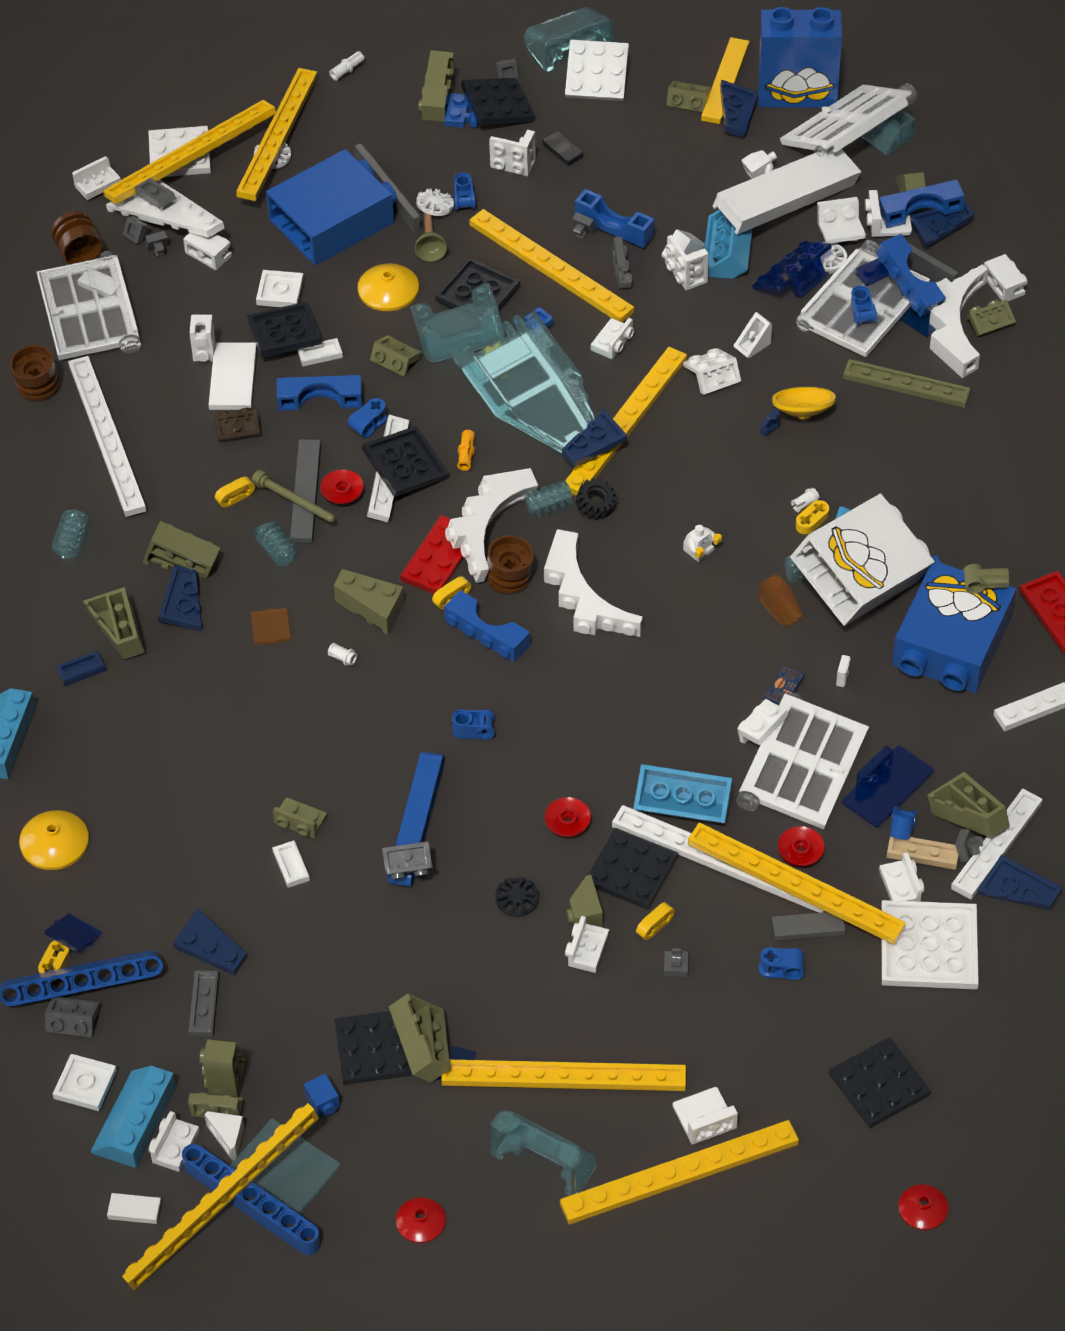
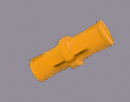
M464 430L461 434V444L458 447L459 460L457 467L462 471H468L471 468V459L475 453L473 446L475 433L471 430Z

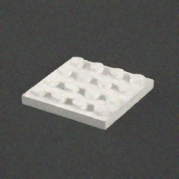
M882 900V911L906 922V927L895 945L881 939L882 985L978 989L977 904Z

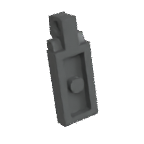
M615 237L612 246V257L616 281H618L619 288H631L632 275L628 273L629 260L625 259L627 247L623 245L622 237Z

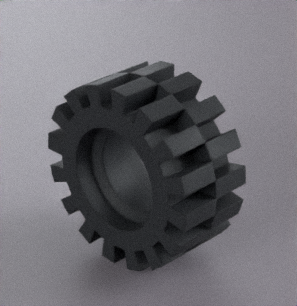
M591 478L590 482L587 479L584 484H581L575 504H577L578 510L582 509L580 512L582 515L587 513L586 518L590 519L591 516H594L593 520H597L600 516V519H604L605 515L609 516L610 512H612L617 497L616 491H613L614 487L612 485L608 487V481L602 483V479L598 478L596 482L595 478ZM588 495H599L604 502L596 504L588 498Z

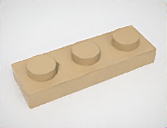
M890 836L886 858L902 860L903 853L908 852L910 860H914L915 863L956 870L958 852L955 845L913 837L902 840Z

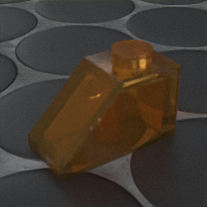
M777 573L759 583L758 600L784 628L803 618L790 586Z

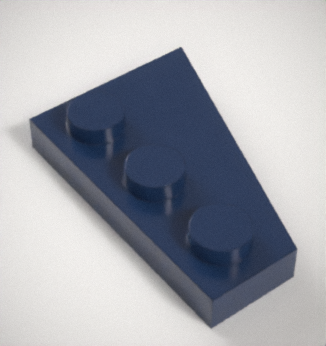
M721 80L720 93L724 131L743 138L758 92Z
M964 201V210L944 215L939 210L932 209L910 215L911 224L925 249L974 219V213L967 201Z
M603 408L594 421L591 420L581 433H578L562 448V455L575 468L626 442L627 434Z
M174 565L158 621L201 631L196 570Z
M1000 855L977 890V895L1049 910L1062 893L1061 886L1003 855Z
M198 908L173 942L174 949L234 976L247 959L246 952Z

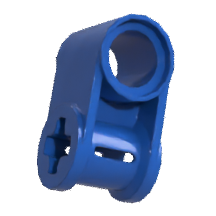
M458 173L454 177L455 211H458L459 208L471 207L475 209L472 178L468 173Z
M862 285L854 287L851 291V308L855 325L858 326L860 323L869 321L876 323L877 312L869 289Z
M380 398L369 400L368 403L349 417L348 426L362 437H369L387 421V414L384 411L386 408L385 402Z
M457 710L452 715V734L459 739H491L495 735L493 728L495 714L490 710Z
M894 806L890 836L902 840L910 839L915 827L917 810L911 812L900 810Z
M767 947L761 951V962L759 963L758 971L763 977L798 980L804 976V952L802 950Z

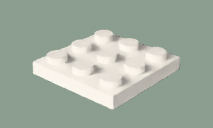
M570 40L565 98L624 101L629 44Z
M208 126L149 130L150 163L207 132ZM210 152L165 177L211 173Z

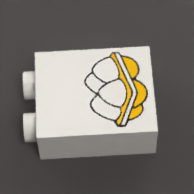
M881 493L809 534L790 556L843 626L914 585L929 569L930 565L935 562L930 556L927 545L913 535L903 522L900 511L895 506L890 505Z

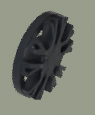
M521 876L511 879L508 877V879H504V882H500L497 886L495 902L499 910L506 915L520 917L531 913L537 907L539 892L534 882H531L530 879L527 880ZM531 888L533 891L527 892L526 890ZM525 902H528L531 904V906L529 908H526L524 904ZM508 904L513 906L511 910H508L505 907ZM520 906L521 911H517V907Z

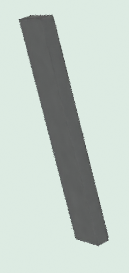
M361 143L356 145L355 159L357 161L361 159L366 160L373 170L374 177L380 183L386 181L391 184L397 195V203L393 205V208L413 233L419 232L421 229L420 215Z
M299 439L294 493L316 504L321 443L320 440ZM294 502L290 542L312 543L315 514Z

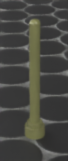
M257 470L252 476L251 481L256 487L260 489L269 488L328 522L335 520V516L332 513L272 481L269 474L263 470Z

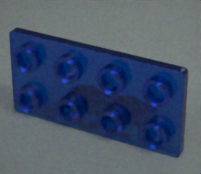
M808 241L799 243L796 249L786 254L783 260L773 265L770 271L757 279L758 281L752 285L753 290L781 291L790 284L795 297L801 298L827 276L820 257L832 248L831 244Z
M886 745L857 773L856 787L842 799V804L873 826L879 827L893 813L894 806L899 807L933 774L934 768L900 745L894 750Z

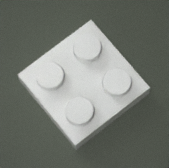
M263 270L256 297V305L284 307L298 304L304 280L303 273Z
M71 1054L53 1092V1098L99 1111L115 1077L117 1068L115 1065Z

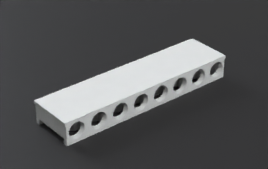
M831 146L828 149L821 150L717 193L713 207L714 209L719 208L736 228L735 233L740 234L854 186L861 171L842 149L833 152L832 148L834 146Z

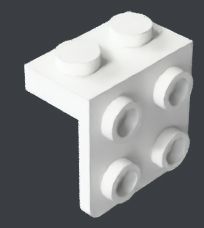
M869 190L868 199H865V211H868L867 226H870L871 237L897 236L899 234L910 235L912 233L910 214L907 217L906 224L886 228L880 214L877 190Z

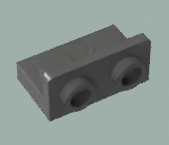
M53 997L45 1010V1030L52 1033L92 1037L93 1022L99 1012V1002Z

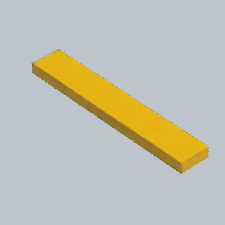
M730 37L703 110L701 121L721 124L723 112L720 82L725 80L733 84L736 83L749 47L748 40Z

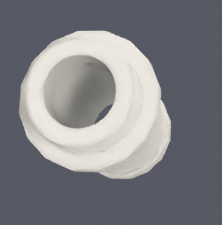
M808 488L804 494L792 500L791 505L796 504L793 509L799 513L820 497L814 488Z
M332 643L328 649V656L342 661L346 666L354 665L357 660V653L353 649L348 650L336 643Z

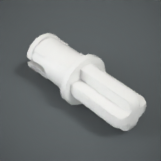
M357 51L349 58L342 59L339 65L329 71L332 79L337 81L346 73H351L353 68L364 61V55Z

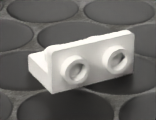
M611 318L591 343V351L613 359L617 352L620 353L627 339L630 340L634 334L633 319L628 318L625 323Z
M908 852L903 853L902 861L880 865L879 872L891 901L921 902L924 884L921 878L918 879L916 863L914 860H910Z
M170 1111L167 1118H163L160 1123L157 1138H153L150 1143L149 1152L151 1153L152 1163L180 1172L183 1166L182 1150L187 1145L194 1144L200 1132L199 1126L176 1119L175 1112Z

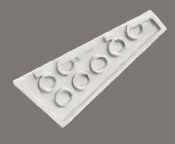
M160 180L157 182L173 191L176 198L164 207L158 208L137 194L128 197L118 204L112 201L106 204L109 212L121 211L124 216L132 214L138 216L139 220L162 226L165 223L170 224L173 229L185 228L188 229L189 233L207 238L224 229L223 221Z

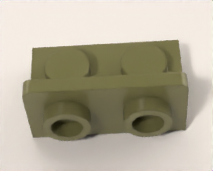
M673 80L668 87L666 105L703 112L711 87Z
M998 299L991 301L983 308L976 306L970 309L969 314L965 317L966 322H971L977 337L1016 323L1007 299L1001 302Z
M387 335L374 342L370 360L401 376H405L409 364L420 360L422 352Z
M287 797L280 808L275 807L273 809L274 823L279 827L289 828L302 836H309L314 839L328 818L326 812Z
M190 1093L188 1103L192 1117L205 1118V1113L207 1112L240 1116L243 1099L229 1095Z

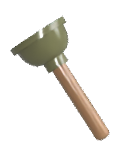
M423 212L425 233L416 240L415 253L423 261L435 262L445 255L447 244L442 236L433 232L432 216Z

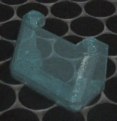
M583 7L529 27L524 34V44L544 71L547 72L554 69L553 62L557 58L559 60L563 58V51L569 49L570 40L614 42V23L607 15L590 7Z
M489 283L480 285L472 291L473 303L433 314L431 306L426 303L410 306L421 346L428 361L438 362L498 344L504 339V328Z
M503 1110L494 1117L489 1125L491 1155L502 1160L504 1154L514 1152L515 1155L519 1156L524 1147L564 1167L561 1172V1179L566 1181L565 1193L570 1196L580 1193L596 1168V1157L593 1152L515 1112Z

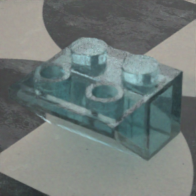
M886 99L885 101L874 107L872 111L888 102L889 99ZM901 109L861 137L887 155L914 137L916 118Z

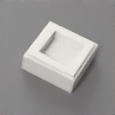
M842 655L836 686L844 687L846 685L850 671V656Z

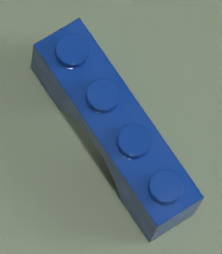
M952 180L879 197L880 214L886 228L906 224L909 214L920 208H933L939 210L944 215L964 210V194L958 181Z
M584 189L575 200V213L577 212L594 219L598 229L614 236L622 237L623 240L645 248L654 237L655 219L638 211L631 217L618 215L607 206L603 196Z
M899 234L881 242L876 254L879 261L888 270L890 277L899 286L901 293L911 303L913 310L920 317L931 313L933 308L943 304L946 297L936 282L920 280L911 273L907 265V259L912 248L903 235Z
M361 375L277 378L278 411L300 410L307 400L315 397L331 398L339 404L341 409L361 408Z
M461 590L444 606V618L450 626H455L462 630L468 637L475 638L483 646L498 652L503 658H508L515 662L530 647V632L513 621L500 626L483 622L478 617V600Z

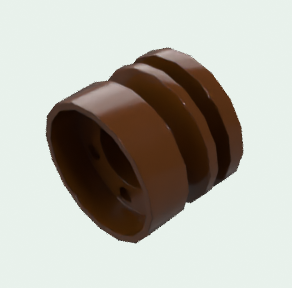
M80 211L66 213L59 217L52 225L51 236L67 264L71 265L94 260L101 253L103 248L102 239L86 213Z
M28 345L14 353L10 360V368L17 390L24 399L42 401L56 393L60 385V378L50 350L40 345Z
M506 535L497 538L489 546L487 559L489 571L486 579L494 590L503 594H515L523 591L530 584L534 551L525 539Z

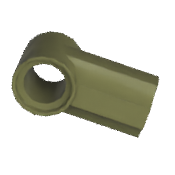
M970 564L963 569L965 589L969 593H980L985 588L1009 587V571L1007 568L983 569L979 564Z

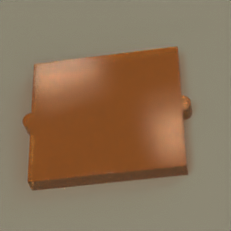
M268 608L266 611L251 612L255 645L269 643L274 645L277 642L291 641L287 608L274 610Z

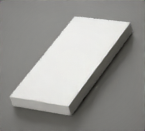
M215 343L209 410H239L252 407L256 343Z

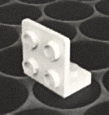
M527 130L519 142L491 136L489 139L491 168L528 176L536 161L535 131Z
M857 197L817 202V223L826 243L837 244L842 241H857L866 238V233L859 220V201Z
M667 236V245L665 246L667 259L665 264L667 269L675 275L678 284H681L685 290H689L707 283L708 252L705 248L686 255L673 236Z
M718 348L711 349L702 356H691L688 361L683 362L685 368L696 373L700 393L703 395L741 382L736 358Z
M717 1087L673 1102V1108L692 1145L737 1128L738 1113L734 1105L727 1107Z

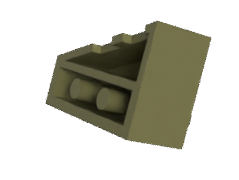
M430 50L428 68L425 75V86L422 87V100H419L418 110L422 111V120L444 122L450 94L455 83L454 52Z
M160 521L150 541L143 564L149 565L150 562L162 564L161 568L164 569L177 565L196 570V576L207 578L220 547L210 541L200 539L192 533L184 532L171 524Z
M344 569L341 570L334 584L335 602L355 615L359 614L366 618L369 624H375L386 635L390 633L404 605L403 586Z
M125 587L83 601L91 618L123 659L145 653L132 601Z
M965 772L927 795L932 815L992 838L1010 826L1006 806Z
M407 993L390 1005L389 1009L412 1075L431 1083L450 1070L444 1009Z
M207 1039L205 1049L202 1048L200 1052V1063H203L202 1076H205L204 1088H207L208 1094L239 1097L246 1058L243 1057V1053L240 1052L236 1042Z

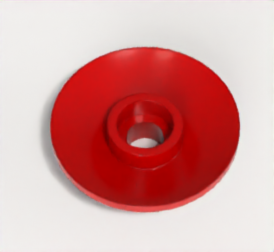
M344 469L335 470L327 474L320 486L324 498L336 504L353 502L360 497L364 487L363 481L357 473Z
M564 797L557 799L545 811V823L549 830L563 837L581 834L588 828L591 821L589 808L584 802L576 798Z
M803 826L792 827L780 836L778 851L780 856L789 864L809 866L816 863L822 857L824 841L821 835L811 828Z
M924 1184L914 1185L906 1189L901 1195L898 1204L899 1213L904 1222L919 1230H931L940 1226L947 1218L949 1209L948 1201L944 1194L937 1188ZM925 1201L929 1204L922 1205L920 1202Z
M424 1197L408 1200L399 1208L396 1215V1226L399 1233L406 1240L414 1243H427L436 1239L444 1230L446 1223L443 1208L436 1201ZM419 1214L425 1215L423 1218L416 1217Z

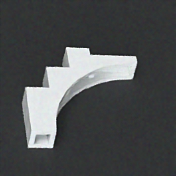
M983 264L971 269L967 274L956 278L953 282H950L947 278L936 282L946 299L943 304L933 308L930 313L929 325L936 330L931 334L930 349L962 378L979 367L980 354L969 343L963 332L960 313L970 296L986 284L988 268Z
M531 468L483 476L478 487L479 495L467 497L464 507H462L463 517L450 519L445 530L446 538L450 541L453 549L461 548V554L468 563L469 573L473 575L476 583L484 582L489 571L484 552L486 527L505 508L519 501L534 497L538 484Z
M557 529L544 567V582L561 586L559 590V607L576 610L574 614V631L595 635L597 629H602L608 632L612 631L628 636L640 637L642 633V616L625 612L610 605L588 586L580 573L576 560L578 533Z

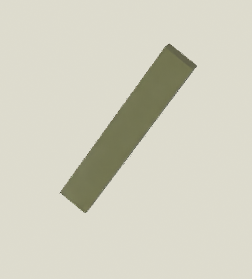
M851 359L848 360L843 374V379L963 408L966 407L971 391L969 387Z

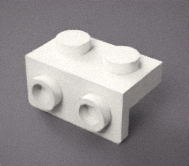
M106 156L72 173L75 188L86 200L103 193V190L121 180L110 167L109 159Z
M765 699L760 705L755 707L752 714L742 721L737 728L740 742L745 744L748 740H751L761 745L788 716L787 710Z
M581 916L579 924L575 923L573 927L572 943L568 942L565 956H568V966L596 973L609 936V929L586 924V917Z

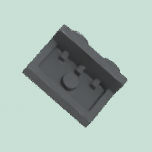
M428 841L382 848L386 877L391 876V880L405 878V874L414 873L415 876L428 875V871L433 869Z

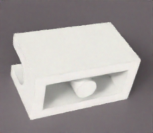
M189 233L183 239L185 253L214 270H217L232 256V253L228 251V248L231 246L230 242L217 234L207 238Z
M1006 254L984 262V266L988 268L986 282L1002 301L1007 299L1008 302L1025 295L1023 287L1027 285V278L1024 274L1020 273L1015 263Z
M191 315L190 341L193 361L205 362L208 359L213 361L216 341L212 315ZM199 325H204V326H201V327L199 328V333H198L197 326H199Z

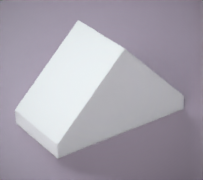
M676 229L673 234V238L686 255L705 247V243L691 233ZM666 248L662 252L664 259H667Z
M755 312L737 339L734 347L747 358L752 357L771 344L772 323L758 312Z
M216 1112L205 1113L206 1126L231 1160H236L244 1133L243 1116Z

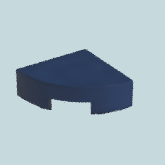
M774 408L765 418L760 429V433L763 436H768L780 426L781 412L778 409Z

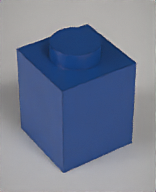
M326 1074L304 1083L305 1097L315 1109L319 1118L329 1116L340 1108L339 1096Z

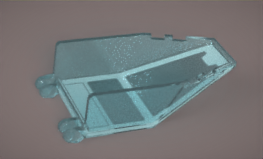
M535 311L529 314L527 322L518 315L513 317V322L518 331H515L508 321L503 322V328L508 336L476 354L467 343L462 345L463 355L456 348L452 350L451 355L456 365L463 371L494 416L561 454L562 448L578 433H581L591 420H595L593 411H591L588 395L585 393L582 384L581 374Z

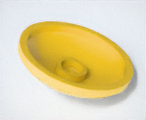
M392 263L380 264L370 268L360 277L358 282L360 299L367 306L380 311L402 309L410 305L416 299L419 292V281L414 272L407 267Z
M818 387L789 388L777 392L772 397V404L778 410L799 419H809L811 416L821 414L831 408L836 402L835 393Z
M61 810L41 813L32 818L22 829L19 838L21 853L31 865L44 870L66 868L76 863L86 852L89 844L88 829L85 823L73 813Z

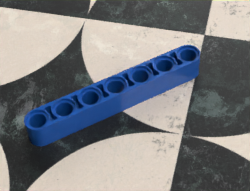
M421 751L396 846L424 842L444 767L443 754ZM414 873L405 874V878L391 880V876H388V883L412 887L415 875Z
M145 951L10 979L0 985V1000L6 1006H15L154 977L162 971L163 963L160 954L156 951ZM149 959H156L158 961L157 966L154 968L146 967L145 963ZM125 964L135 966L134 970L130 973H125L121 969ZM101 969H109L111 971L110 976L107 978L100 977L98 973ZM83 973L88 978L85 982L78 983L74 980L77 974ZM56 978L64 981V984L59 988L51 985V982ZM32 983H36L40 986V990L32 993L27 990V987ZM8 988H12L17 992L11 998L6 997L3 993Z
M189 1144L182 1150L185 1171L212 1191L219 1186L220 1181L224 1177L230 1176L235 1171L200 1145ZM192 1158H198L196 1161H189ZM211 1171H217L215 1174H208ZM252 1181L229 1202L301 1253L312 1255L319 1250L320 1237L318 1228ZM250 1197H254V1198H255V1199L252 1200V1201H247V1200H246L247 1198H250ZM267 1211H275L272 1214H266ZM287 1224H293L292 1227H284ZM307 1237L313 1238L310 1241H304V1239Z

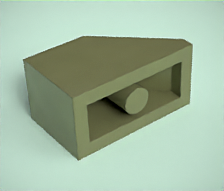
M924 172L895 176L900 193L926 187Z
M586 875L569 899V909H566L568 922L573 923V926L575 923L579 924L581 916L586 917V924L598 927L603 926V912L591 875Z

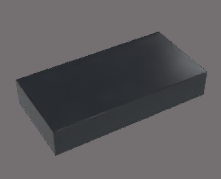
M558 131L543 139V146L567 166L583 158V152Z

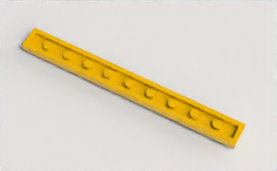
M298 68L236 191L238 198L257 200L317 79V71Z
M265 100L256 103L103 190L105 197L115 204L123 202L128 197L136 194L134 187L149 178L157 182L177 169L188 165L198 157L204 156L214 148L220 147L228 140L237 137L242 132L251 129L256 124L276 114L275 107Z
M482 209L469 220L471 227L609 317L623 322L634 313V306L486 210Z
M668 347L615 415L613 420L627 434V437L682 367L683 362L687 360V354ZM622 444L575 467L564 481L563 490L577 496L581 484H584L587 479L589 482L591 478L596 479Z
M700 822L688 838V845L894 945L906 927V922Z
M449 1060L450 1070L442 1075V1086L685 1091L686 1065Z
M308 1103L304 1107L298 1108L292 1115V1118L286 1124L280 1125L268 1141L259 1144L253 1155L242 1160L237 1169L230 1176L224 1177L212 1193H207L194 1210L186 1212L179 1224L168 1229L164 1233L163 1238L156 1245L150 1246L137 1263L134 1262L129 1265L122 1276L127 1284L135 1291L319 1119L315 1109Z
M787 1120L560 1199V1206L570 1225L796 1146L799 1139L790 1121Z

